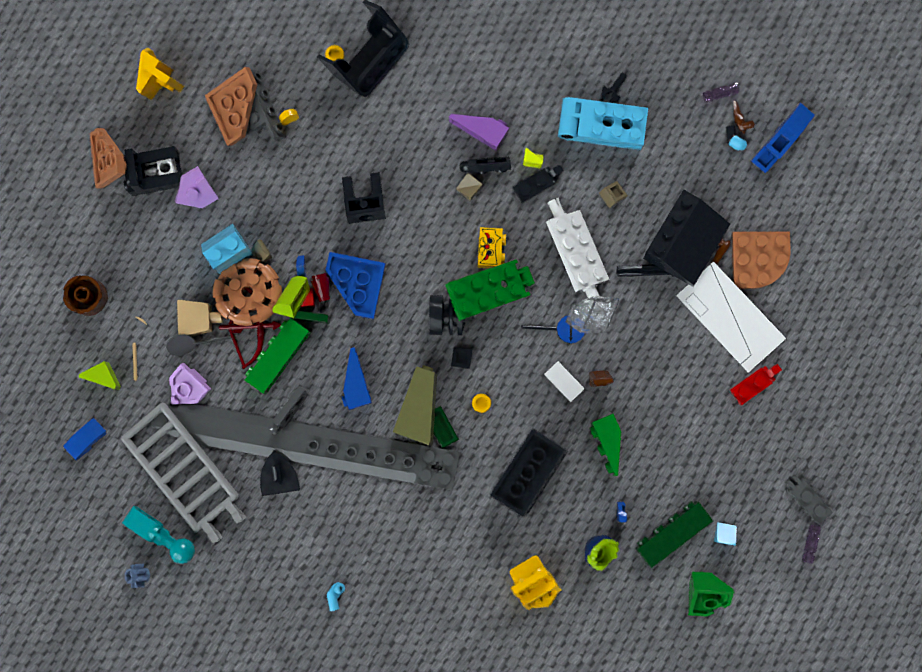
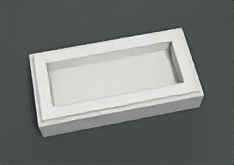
M559 361L544 374L570 402L584 390L583 386Z

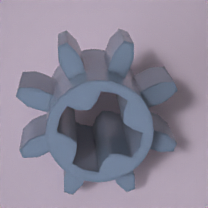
M144 564L130 565L131 569H127L125 572L126 583L131 584V588L144 587V583H147L150 579L148 568H144Z

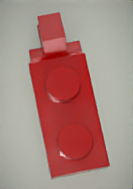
M778 364L769 369L767 366L759 368L731 388L730 391L739 404L743 405L773 384L772 382L776 380L774 376L782 371Z

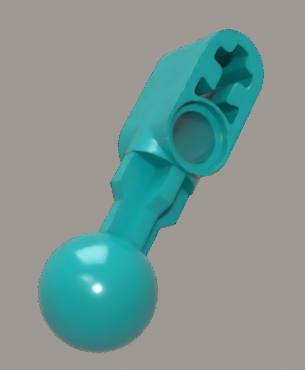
M133 506L122 523L143 539L154 542L158 546L164 545L167 547L170 557L174 562L185 564L194 557L195 547L190 540L184 538L174 539L161 522L137 506Z

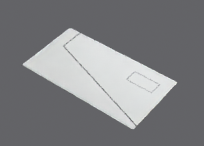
M715 262L711 263L701 273L694 287L688 284L676 295L748 373L786 339Z

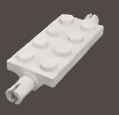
M559 198L549 201L548 205L554 218L549 219L546 223L575 292L580 290L586 292L591 307L597 306L603 302L596 287L598 284L609 280V277L581 211L578 210L567 214L564 213Z

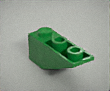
M613 413L591 422L592 427L589 430L592 437H597V440L601 442V444L597 445V449L601 456H607L609 462L605 463L608 474L614 473L613 476H618L621 429Z

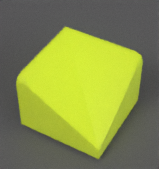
M526 148L523 165L541 168L543 155L534 154Z

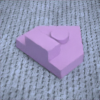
M198 166L181 176L175 199L177 204L204 208L219 199Z
M181 363L169 377L172 392L171 404L200 403L211 390L206 384L207 381L195 369H190L185 363Z

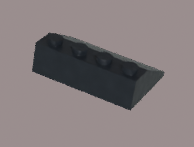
M683 190L647 249L643 259L694 287L729 228L730 223L702 199Z

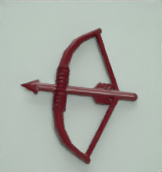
M245 288V290L252 295L253 291L249 288ZM230 320L228 325H220L218 328L219 330H229L240 358L242 369H245L257 360L262 351L264 341L263 329L273 328L275 330L281 326L280 323L272 321V323L257 322V324L251 326L232 325L234 321ZM257 328V349L252 359L245 364L233 333H241L243 329Z

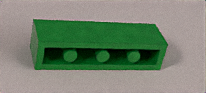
M291 318L281 324L279 334L277 336L274 335L270 339L266 352L262 351L259 354L255 367L251 366L245 374V381L265 395L311 334V332Z

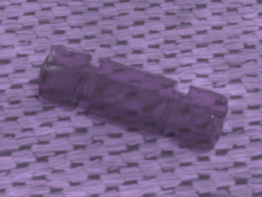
M732 83L728 87L725 85L712 89L711 92L710 90L702 93L703 100L708 103L713 101V99L718 100L728 97L730 94H738L740 89L737 83Z
M816 525L809 526L808 532L810 535H807L804 548L806 553H803L802 557L803 562L810 564L814 563L815 556L813 554L816 553L819 541L817 537L821 532V527Z

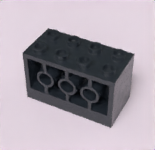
M532 428L489 496L521 517H527L568 451Z

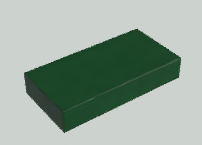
M298 311L294 318L289 317L293 320L330 323L328 314Z
M439 406L434 412V435L443 449L459 440L442 407Z

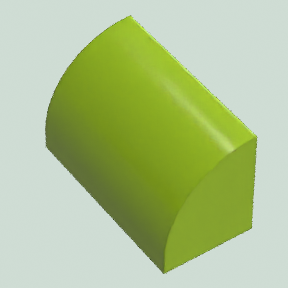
M295 276L290 279L274 305L273 313L292 318L295 317L310 291L307 277Z

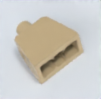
M177 300L178 335L186 334L192 337L213 332L212 323H223V316L219 312H212V305L209 303Z

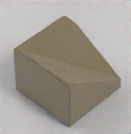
M467 173L456 190L471 201L483 184L470 173Z

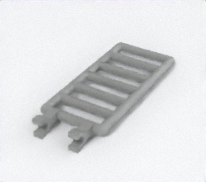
M160 403L121 437L122 442L194 532H199L203 528L214 544L223 536L215 529L211 521L221 512L227 509L237 524L247 518L234 503L239 497L238 493L165 403ZM163 412L169 422L137 448L131 438ZM175 427L181 436L149 463L143 453ZM187 442L193 451L163 477H160L154 468ZM199 457L205 466L175 492H172L166 483ZM211 472L217 481L187 507H184L178 498ZM223 487L229 496L197 523L190 513Z

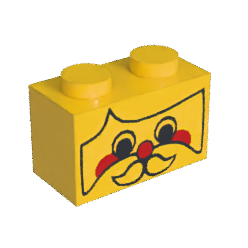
M480 227L477 268H492L505 263V253H502V246H506V234H503V229Z

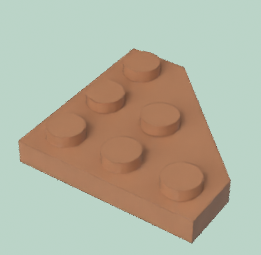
M244 67L205 95L227 146L234 145L246 136L257 88L256 80L249 67Z
M96 128L90 133L95 187L104 188L124 175L127 166L122 152L104 128Z

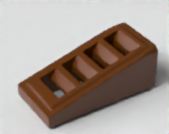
M608 371L589 372L591 387L608 386L613 383V378Z

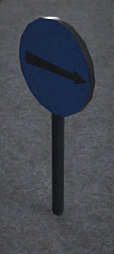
M573 315L563 317L557 327L521 325L522 329L555 330L561 340L570 344L580 341L585 333L584 323L580 318Z

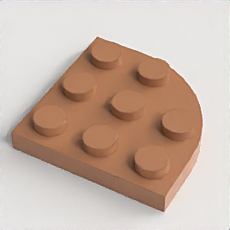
M732 232L733 283L739 289L762 288L772 284L781 277L790 260V232Z

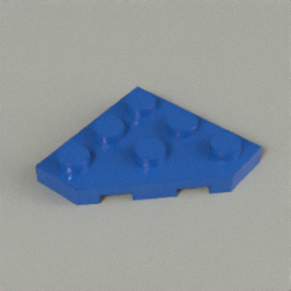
M329 252L326 272L355 316L374 320L386 263Z

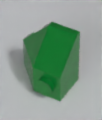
M692 572L689 582L688 615L710 616L714 614L715 609L721 606L723 608L730 606L734 589L713 573Z

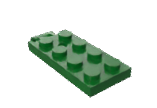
M516 259L446 283L445 286L458 320L472 317L529 296L530 292H526L525 288L535 284L529 266L517 270L516 264L518 261ZM502 281L506 282V287H502Z

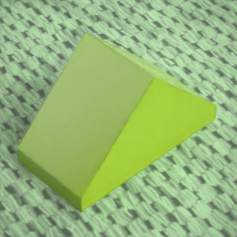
M104 361L79 374V378L116 390L121 388L109 362Z

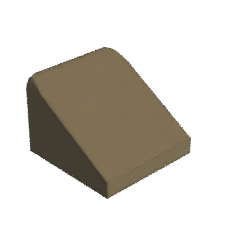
M618 181L608 185L599 192L609 208L627 197Z
M260 239L257 240L252 247V251L256 258L261 260V263H264L271 259L272 255L264 242Z

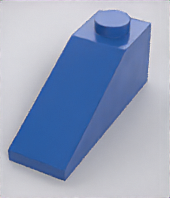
M355 347L350 348L343 389L344 396H341L344 407H348L349 410L372 404Z

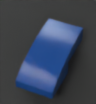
M93 418L80 428L63 447L77 461L92 449L91 446L107 434L106 430Z

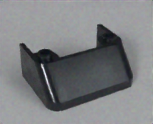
M364 0L362 3L372 13L366 26L371 37L349 64L343 59L332 61L320 54L317 56L337 79L362 97L369 96L409 46L408 38L382 6Z

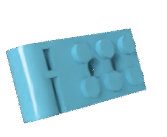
M572 97L563 98L558 137L571 141L641 150L644 145L648 108ZM607 121L611 124V126L607 127L603 124V122ZM622 124H627L630 129H624Z

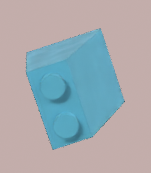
M231 224L201 244L202 253L212 268L219 274L231 265L242 261V259L250 258L254 255L234 224Z

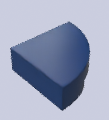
M298 256L296 262L297 275L306 277L305 256Z
M617 502L618 522L627 521L626 505L624 502Z

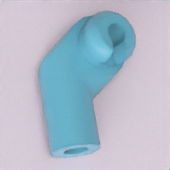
M340 582L333 584L327 592L330 611L339 609L337 599L345 591L344 584Z

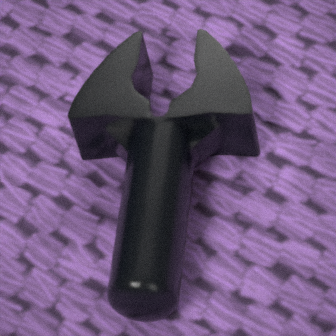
M622 72L610 88L603 86L601 100L605 98L606 94L611 92L612 98L609 103H615L621 98V96L617 95V91L627 78L625 73Z

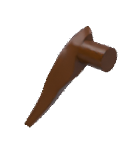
M734 100V119L738 129L745 134L746 130L754 128L755 124L752 120L745 122L744 116L736 100Z
M721 239L719 243L720 248L717 250L711 263L715 262L716 265L730 247L729 240Z

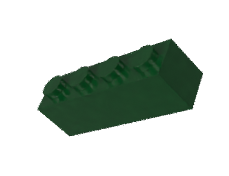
M688 502L683 506V512L679 515L674 513L667 519L669 522L666 525L662 526L660 524L652 530L653 535L649 538L644 536L637 542L638 546L635 549L650 568L656 566L713 522V519L700 502Z

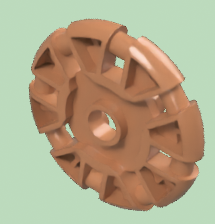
M244 258L242 261L222 271L219 278L215 279L213 285V298L216 300L215 306L226 320L230 319L234 321V324L251 326L256 322L262 323L274 314L273 307L282 294V286L278 282L280 278L268 264L264 265L261 263V260ZM244 268L246 273L239 275L238 270ZM257 270L262 272L260 277L255 274ZM227 278L231 280L229 286L224 284ZM271 283L272 288L267 289L265 284ZM245 288L253 289L250 297L243 296L242 293ZM228 295L230 301H224L223 296ZM265 299L270 300L268 306L263 304ZM235 308L241 310L239 314L233 313ZM257 310L256 315H250L251 311Z

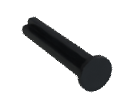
M653 264L623 265L616 268L618 277L671 275Z

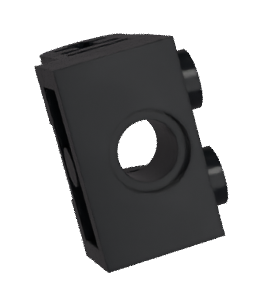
M380 172L370 173L373 194L356 198L354 195L352 176L342 177L348 224L386 219Z

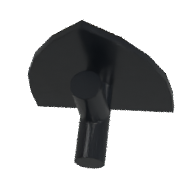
M274 450L262 468L260 476L262 496L300 491L299 480L293 466L283 455Z

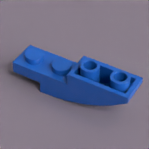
M799 103L777 128L773 136L752 158L751 162L762 172L766 173L791 147L815 115L802 103Z

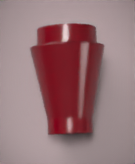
M327 274L311 276L312 281L310 282L319 302L330 300L329 277H327Z

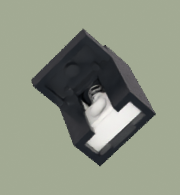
M175 146L136 153L132 148L124 150L125 155L123 157L127 168L125 172L126 180L123 183L125 191L130 195L136 196L179 188L182 171L179 151ZM170 165V170L167 173H163V168Z

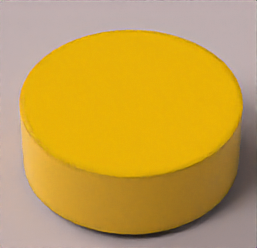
M332 45L327 48L325 56L332 61L344 59V51L340 46Z
M295 109L285 110L279 116L282 125H288L299 118Z
M477 394L472 400V407L478 413L488 411L491 406V400L486 394Z

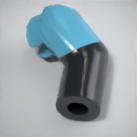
M734 125L726 126L727 144L735 150H744L747 147V142L736 136Z

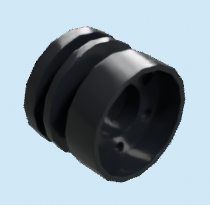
M430 295L429 335H442L444 327H448L449 334L453 335V327H458V336H462L466 319L458 320L451 299L449 298L448 304H444L443 295Z

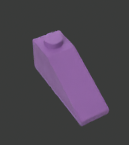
M450 114L449 116L450 123L495 151L498 150L509 132L508 125L500 119L495 120L494 118Z

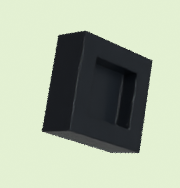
M453 347L451 367L470 369L473 350Z

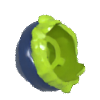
M607 535L591 537L585 545V561L596 570H604L613 559L618 557L619 543Z

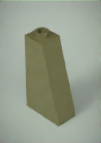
M425 365L422 368L416 366L393 430L396 434L430 446L433 444L437 387V374L433 372V368Z

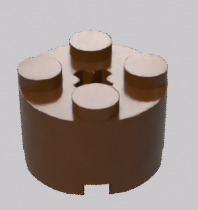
M79 275L72 277L65 284L63 301L71 311L84 316H92L103 310L108 301V294L105 286L100 281L90 276Z

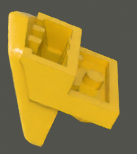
M145 48L141 51L136 85L138 93L152 100L162 86L172 92L174 89L181 92L184 86L170 77L174 70L159 61L150 48Z
M536 555L510 570V575L515 583L511 589L527 610L549 607L557 597L558 592L562 591L554 576L545 568L540 558Z

